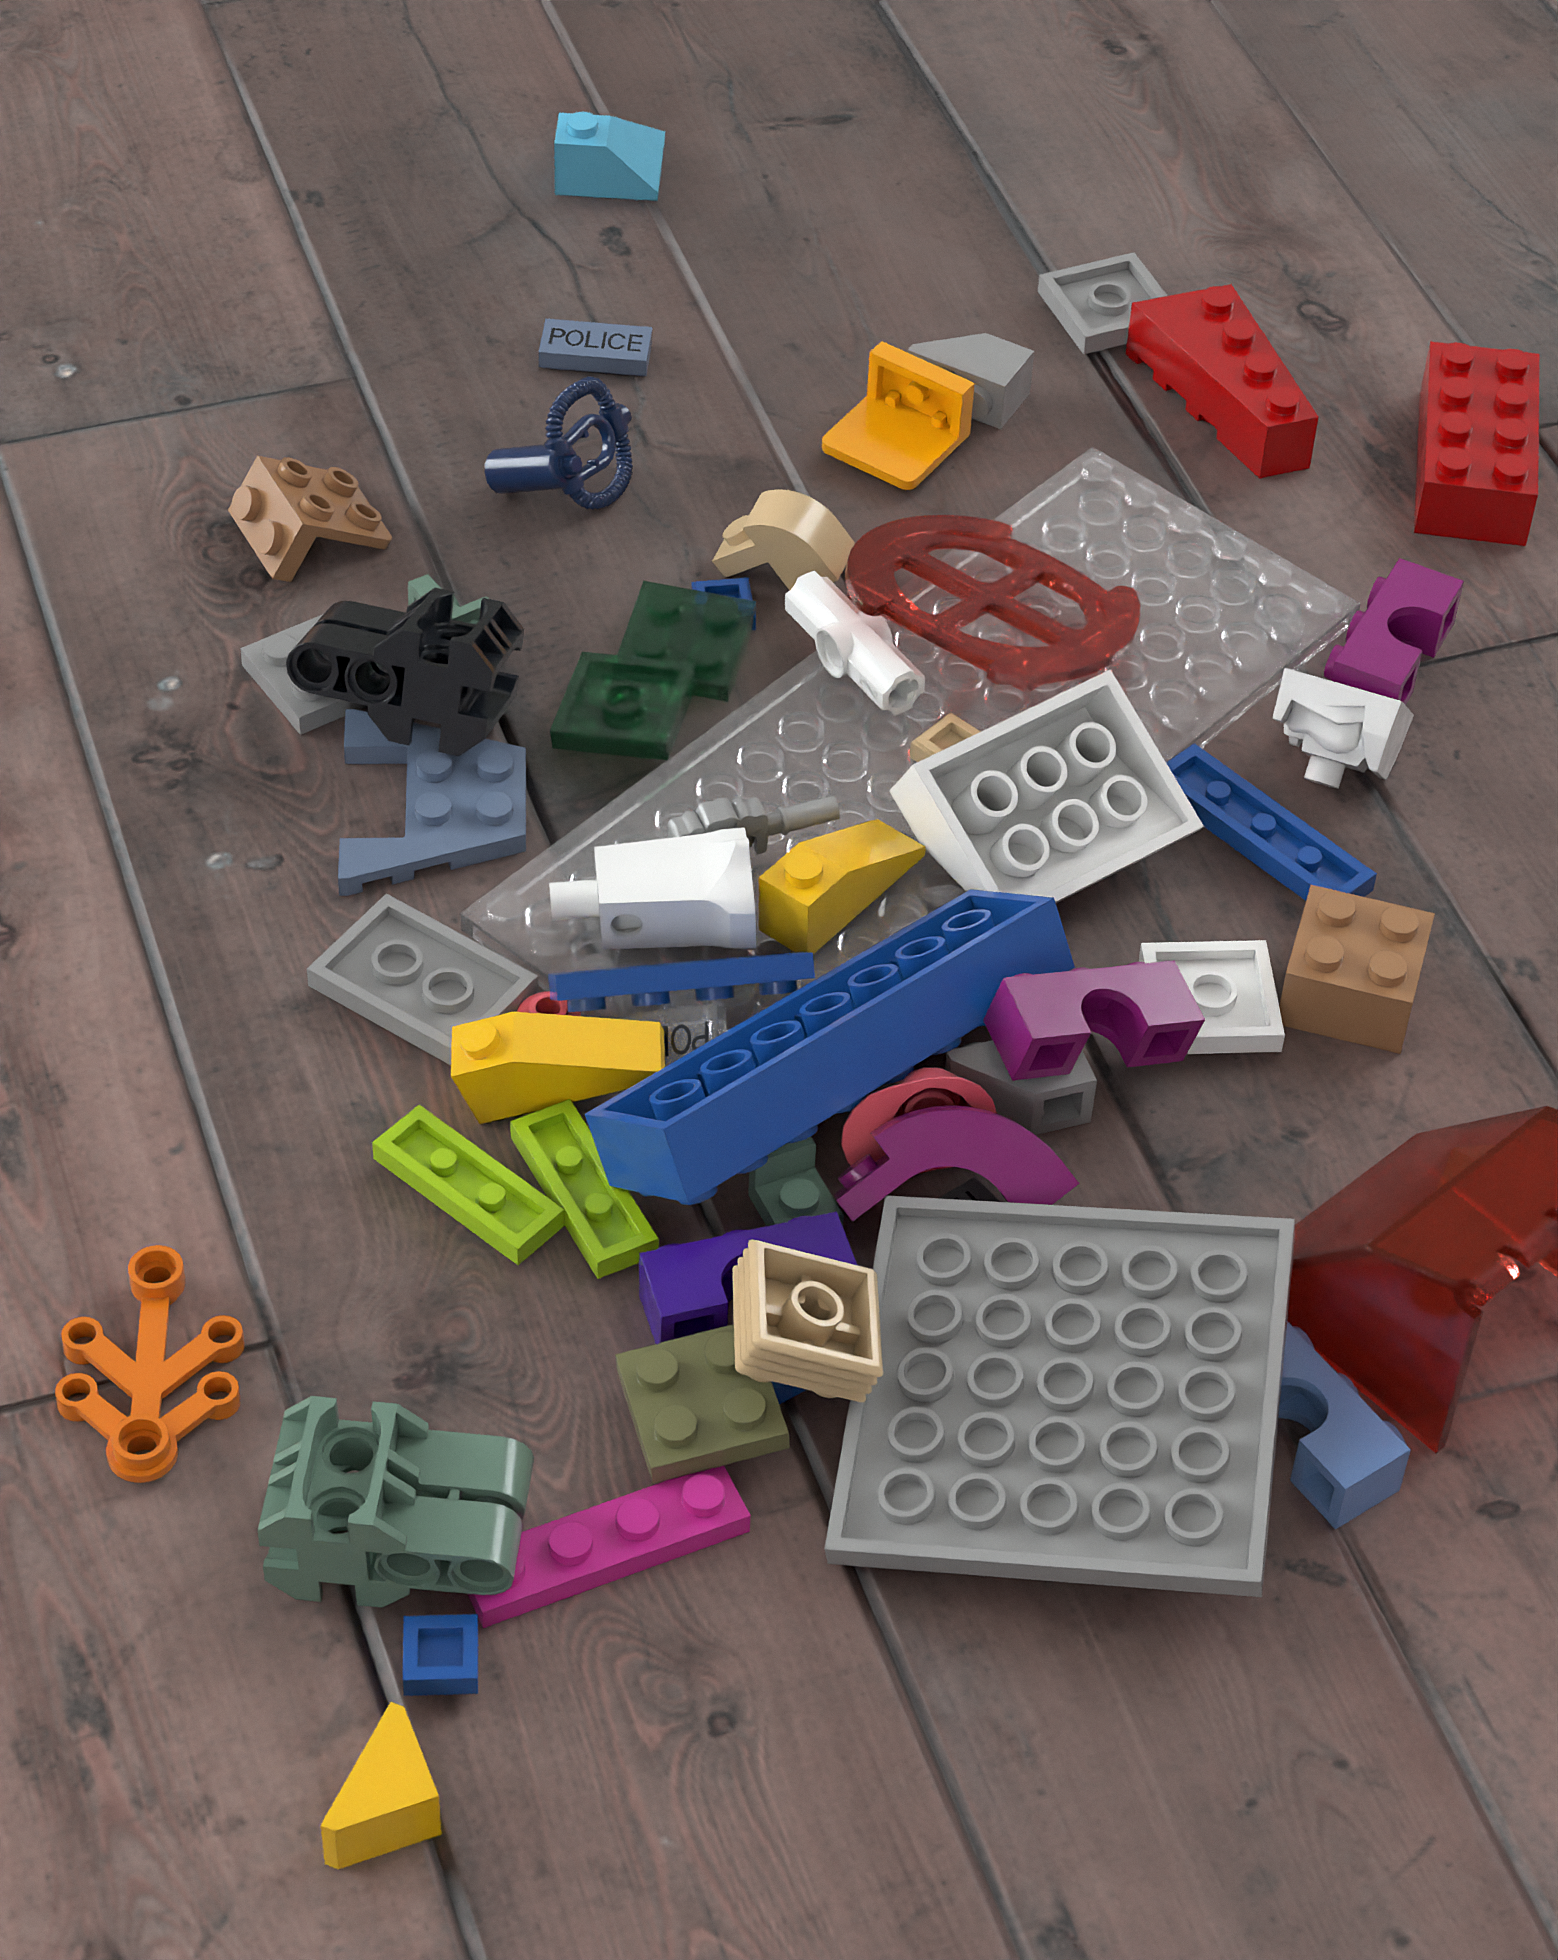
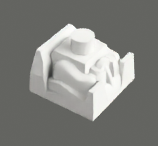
M1284 668L1273 719L1284 723V734L1289 736L1290 745L1299 747L1303 743L1301 751L1310 757L1304 779L1339 789L1345 767L1363 773L1369 767V770L1378 778L1387 780L1414 714L1400 700Z

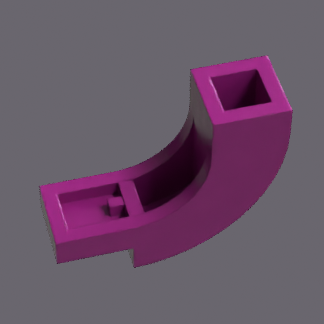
M947 1105L918 1109L900 1115L872 1131L871 1135L886 1154L876 1162L870 1154H867L851 1165L837 1178L843 1187L833 1195L849 1218L854 1221L912 1176L936 1167H959L974 1171L988 1179L1009 1203L1052 1205L1075 1188L1079 1182L1048 1145L1017 1122L985 1109Z

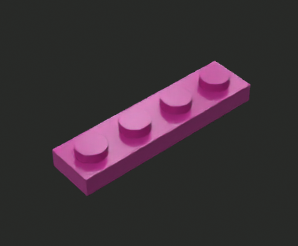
M724 1465L666 1480L523 1531L521 1533L512 1586L505 1592L495 1595L468 1594L483 1628L750 1532L751 1515Z

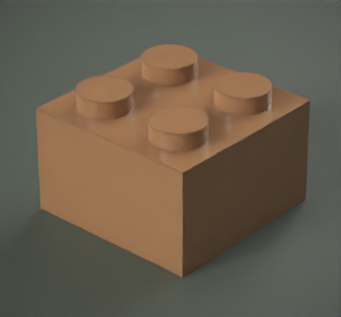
M1310 885L1287 967L1279 1005L1283 1026L1401 1054L1435 913Z

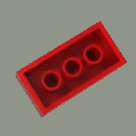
M1430 341L1420 389L1414 533L1526 546L1538 498L1540 354L1523 352L1518 349L1502 350L1469 346L1459 342L1441 343Z

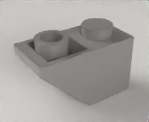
M982 333L912 344L907 350L909 354L974 382L971 419L995 428L1002 429L1030 394L1034 350L996 336Z
M993 1040L969 1043L963 1047L946 1052V1071L980 1085L992 1097L997 1114L1017 1122L1035 1135L1091 1122L1097 1079L1083 1051L1070 1074L1012 1081Z

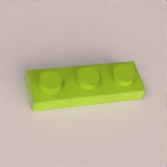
M571 1099L510 1121L513 1143L545 1195L564 1209L565 1227L597 1279L638 1264L639 1253L659 1248V1238L629 1191L609 1186L591 1131Z
M420 1104L372 1142L374 1160L516 1265H520L565 1226L564 1209Z

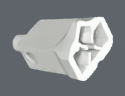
M745 827L721 829L690 836L594 847L596 879L549 883L552 921L599 917L602 950L716 946L756 950L754 891L749 840L746 836Z

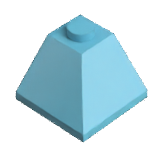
M589 112L559 113L554 142L555 195L658 201L665 131L613 116L594 115Z

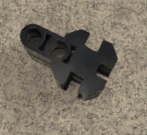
M433 588L407 607L406 612L354 601H339L331 605L290 651L286 661L287 673L291 681L303 691L367 705L369 717L390 742L409 746L412 742L413 723L416 719L441 724L438 752L460 756L487 737L517 695L519 676L499 672V670L514 650L521 651L524 628L504 602L487 598L481 600L480 618L477 624L452 620L455 592L439 588Z

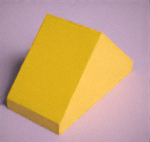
M393 1702L389 1703L320 1825L324 1863L339 1870L441 1835L439 1794L406 1710L401 1705Z

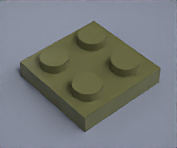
M734 1324L615 1354L617 1372L652 1484L790 1448L789 1432L772 1382L756 1381L748 1375L737 1372L735 1369Z

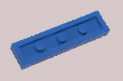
M1195 743L1166 762L1203 826L1305 901L1310 885L1362 897L1373 891L1377 873Z
M792 952L548 974L550 999L555 1001L567 1000L568 1012L607 1009L606 997L631 995L632 1006L671 1003L670 991L695 989L696 1001L734 998V985L756 983L759 984V995L793 993L798 990L797 980L815 978L813 952Z

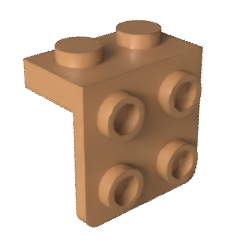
M257 455L242 485L234 493L232 503L228 509L271 578L287 582L293 580L316 537L379 549H386L392 540L391 534L381 521V514L370 505L359 489V483L353 475L337 467H330L326 470L306 466L302 462L289 457L277 460Z

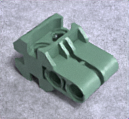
M310 1396L285 1410L257 1531L259 1545L270 1547L263 1563L266 1582L296 1600L317 1602L322 1600V1582L355 1585L357 1605L381 1608L409 1595L411 1588L495 1595L505 1592L512 1586L523 1527L522 1519L526 1510L534 1463L533 1453L525 1444L502 1436L429 1430V1423L397 1403L373 1401L371 1408L372 1422L340 1420L337 1398ZM345 1530L348 1531V1532L342 1533V1534H333L334 1532H337V1531H345Z

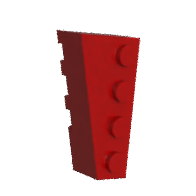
M1232 284L1212 286L1202 290L1132 302L1125 354L1134 363L1140 364L1145 362L1153 370V380L1163 390L1174 389L1187 401L1185 410L1197 421L1203 420L1212 424L1217 429L1216 439L1258 478L1310 468L1319 416Z

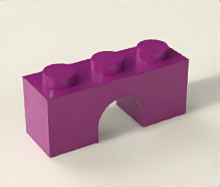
M1399 558L1387 578L1379 576L1374 582L1367 601L1366 612L1357 610L1347 630L1344 647L1336 644L1332 649L1324 669V678L1400 700L1406 705L1414 691L1421 654L1434 658L1455 623L1464 581Z
M1175 960L1152 963L1133 962L1123 966L1094 969L1080 967L1064 972L1035 975L1022 973L1013 977L1003 978L983 1021L1012 1081L1070 1074L1091 1032L1100 1034L1111 1041L1118 1049L1126 1067L1183 1061L1205 1022V1018Z

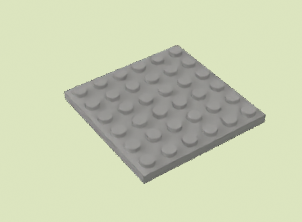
M885 1196L873 1270L877 1273L883 1375L877 1377V1384L872 1386L870 1394H866L865 1402L850 1400L824 1548L827 1563L1262 1597L1295 1242V1219Z

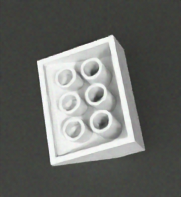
M1111 669L913 764L889 790L919 843L926 847L927 852L966 892L973 889L1054 897L1056 903L1204 827Z

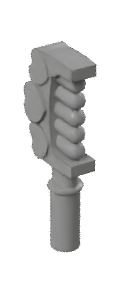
M834 796L786 808L777 807L775 812L767 814L759 799L755 797L749 799L738 798L732 801V803L726 798H718L714 801H706L700 804L696 812L687 811L680 817L670 819L667 824L668 838L745 827L749 848L753 846L756 854H761L767 851L768 836L780 833L788 835L792 831L839 820L840 811Z

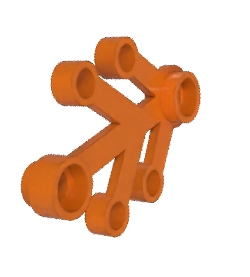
M163 1245L148 1246L139 1250L132 1256L128 1264L131 1292L137 1300L141 1301L136 1361L131 1359L104 1335L102 1325L94 1318H74L65 1324L61 1332L66 1358L75 1364L85 1365L91 1363L132 1398L131 1415L127 1417L99 1395L97 1383L91 1376L84 1373H72L63 1377L55 1387L58 1411L63 1418L69 1421L78 1422L85 1420L108 1440L106 1456L110 1469L118 1477L135 1483L154 1481L167 1474L177 1461V1442L207 1418L223 1420L233 1416L241 1404L237 1379L227 1372L216 1371L202 1377L198 1382L195 1394L160 1418L163 1398L210 1362L228 1363L236 1360L243 1353L245 1347L241 1323L234 1317L220 1315L209 1319L203 1325L201 1334L165 1360L170 1305L182 1294L186 1280L183 1260L180 1254L174 1249ZM222 1335L233 1337L225 1343L213 1341L216 1337ZM81 1337L93 1338L87 1344L74 1343L76 1339ZM219 1391L229 1393L227 1397L219 1400L208 1398L212 1393ZM76 1393L88 1395L80 1401H69L67 1399ZM140 1450H150V1451H151V1452H148V1453H145V1454H139V1455H138V1454H135L136 1452H138V1451H140Z

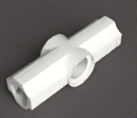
M816 571L806 573L797 578L795 585L785 594V610L815 640L819 658L826 670L836 678L848 674L881 710H889L894 716L911 709L918 696L924 692L925 676L893 644L890 628L881 613L872 607L860 611L828 577H821Z

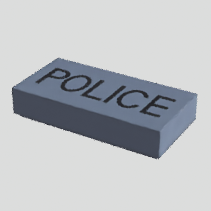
M545 318L538 352L539 367L647 376L653 327Z

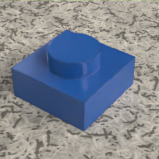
M478 1614L404 1616V1696L478 1694Z

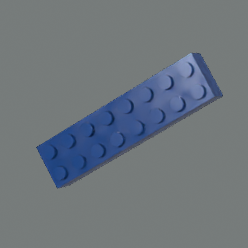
M970 889L585 1113L609 1186L636 1191L642 1196L654 1195L676 1200L683 1205L703 1202L717 1193V1186L736 1174L751 1172L762 1167L768 1161V1154L786 1143H795L811 1137L817 1132V1125L836 1113L851 1111L866 1098L868 1093L883 1084L903 1080L910 1072L915 1070L914 1065L931 1055L942 1054L955 1049L961 1044L962 1036L978 1026H986L983 1019L1003 978L1013 977L1022 973L1035 975L1064 972L1075 968L1054 897Z

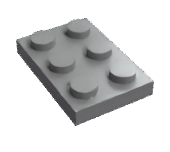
M387 893L307 968L309 987L451 1065L452 1026L509 1012H517L519 1005L527 997L538 993V975Z

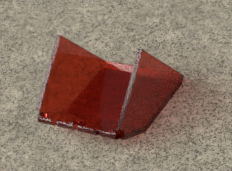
M1543 1106L1416 1133L1295 1224L1287 1321L1292 1326L1299 1327L1307 1334L1314 1349L1338 1373L1347 1376L1356 1388L1436 1454L1446 1446L1481 1323L1483 1311L1477 1306L1486 1305L1495 1295L1519 1277L1518 1267L1509 1257L1518 1260L1528 1269L1538 1262L1558 1278V1109Z

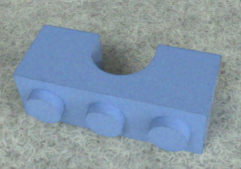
M1287 1321L1278 1418L1294 1420L1311 1431L1310 1434L1299 1440L1290 1481L1322 1516L1337 1529L1400 1490L1411 1449L1406 1445L1399 1430L1392 1423L1383 1421L1364 1402L1353 1382L1344 1374L1337 1373L1318 1354L1307 1334L1299 1327L1292 1326Z

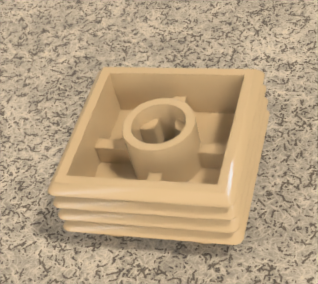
M754 1239L749 1240L748 1248L743 1250V1257H739L738 1265L733 1267L736 1371L748 1375L759 1382L774 1381L811 1390L825 1398L840 1397L857 1402H865L866 1394H870L872 1386L877 1384V1377L883 1375L877 1273L873 1269Z

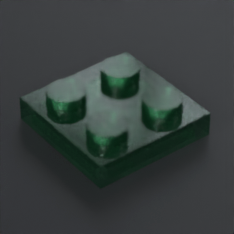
M643 580L614 662V681L728 702L754 625L756 601Z
M582 652L550 729L552 748L668 761L698 683L696 663Z

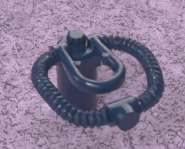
M587 377L565 388L552 403V406L549 408L550 412L547 414L546 424L548 425L545 427L546 431H548L546 437L549 439L544 444L501 448L491 451L485 462V477L488 485L494 492L507 494L562 489L563 493L569 495L579 506L592 510L608 507L620 498L625 488L628 487L629 480L633 474L630 440L627 439L628 424L631 422L632 416L626 406L615 403L613 395L610 394V390L603 384V381L599 378ZM591 394L600 406V415L588 414L581 417L562 436L563 432L561 430L563 427L561 425H563L566 412L574 402ZM594 426L601 434L602 451L598 458L587 460V464L582 467L581 458L577 456L572 446L580 438H587L589 436L587 430ZM615 454L617 457L616 474H614L615 477L608 487L598 493H591L585 490L583 487L584 481L605 469L613 460Z

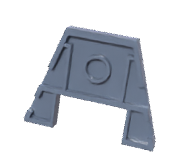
M345 709V764H407L405 836L402 838H340L338 865L339 896L363 892L362 883L390 877L392 884L415 879V870L448 862L450 869L453 870L526 852V748L484 739L460 756L438 752L441 728L413 723L412 742L408 746L388 741L369 717L368 712Z

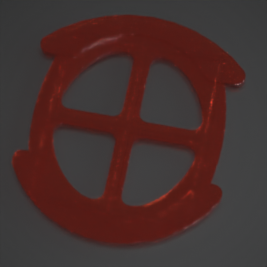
M923 515L884 523L865 533L856 541L850 551L845 569L847 597L854 602L861 612L869 616L881 615L987 672L986 677L989 681L1000 685H1011L1024 692H1031L1043 684L1084 677L1110 666L1123 656L1133 643L1140 621V601L1134 589L1128 586H1116L1110 591H1106L1103 587L1071 566L1034 547L1012 539L1013 528L1010 525L985 518L960 515ZM935 549H958L980 552L1014 569V571L993 583H985L928 553ZM903 568L962 599V601L939 614L924 612L913 604L901 591L896 582L894 572ZM1040 583L1077 602L1085 615L1087 625L1082 629L1069 628L1013 598ZM989 613L1049 646L1028 647L1003 644L966 634L959 629Z

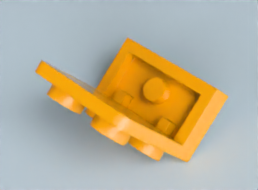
M881 341L869 353L867 396L822 437V451L900 489L912 490L970 435L975 383Z

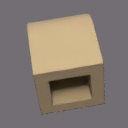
M769 490L761 493L749 515L736 519L723 532L724 540L712 562L725 578L768 562L790 591L798 577L812 571H816L821 577H828L832 582L838 581L856 544L833 513L817 500L795 491Z

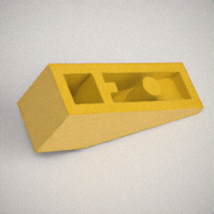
M879 819L799 842L759 876V931L794 952L816 953L925 856L926 847Z
M509 1012L452 1026L451 1078L479 1124L538 1111L568 1099L576 1102L626 1090L665 1067L664 1029L660 1022Z

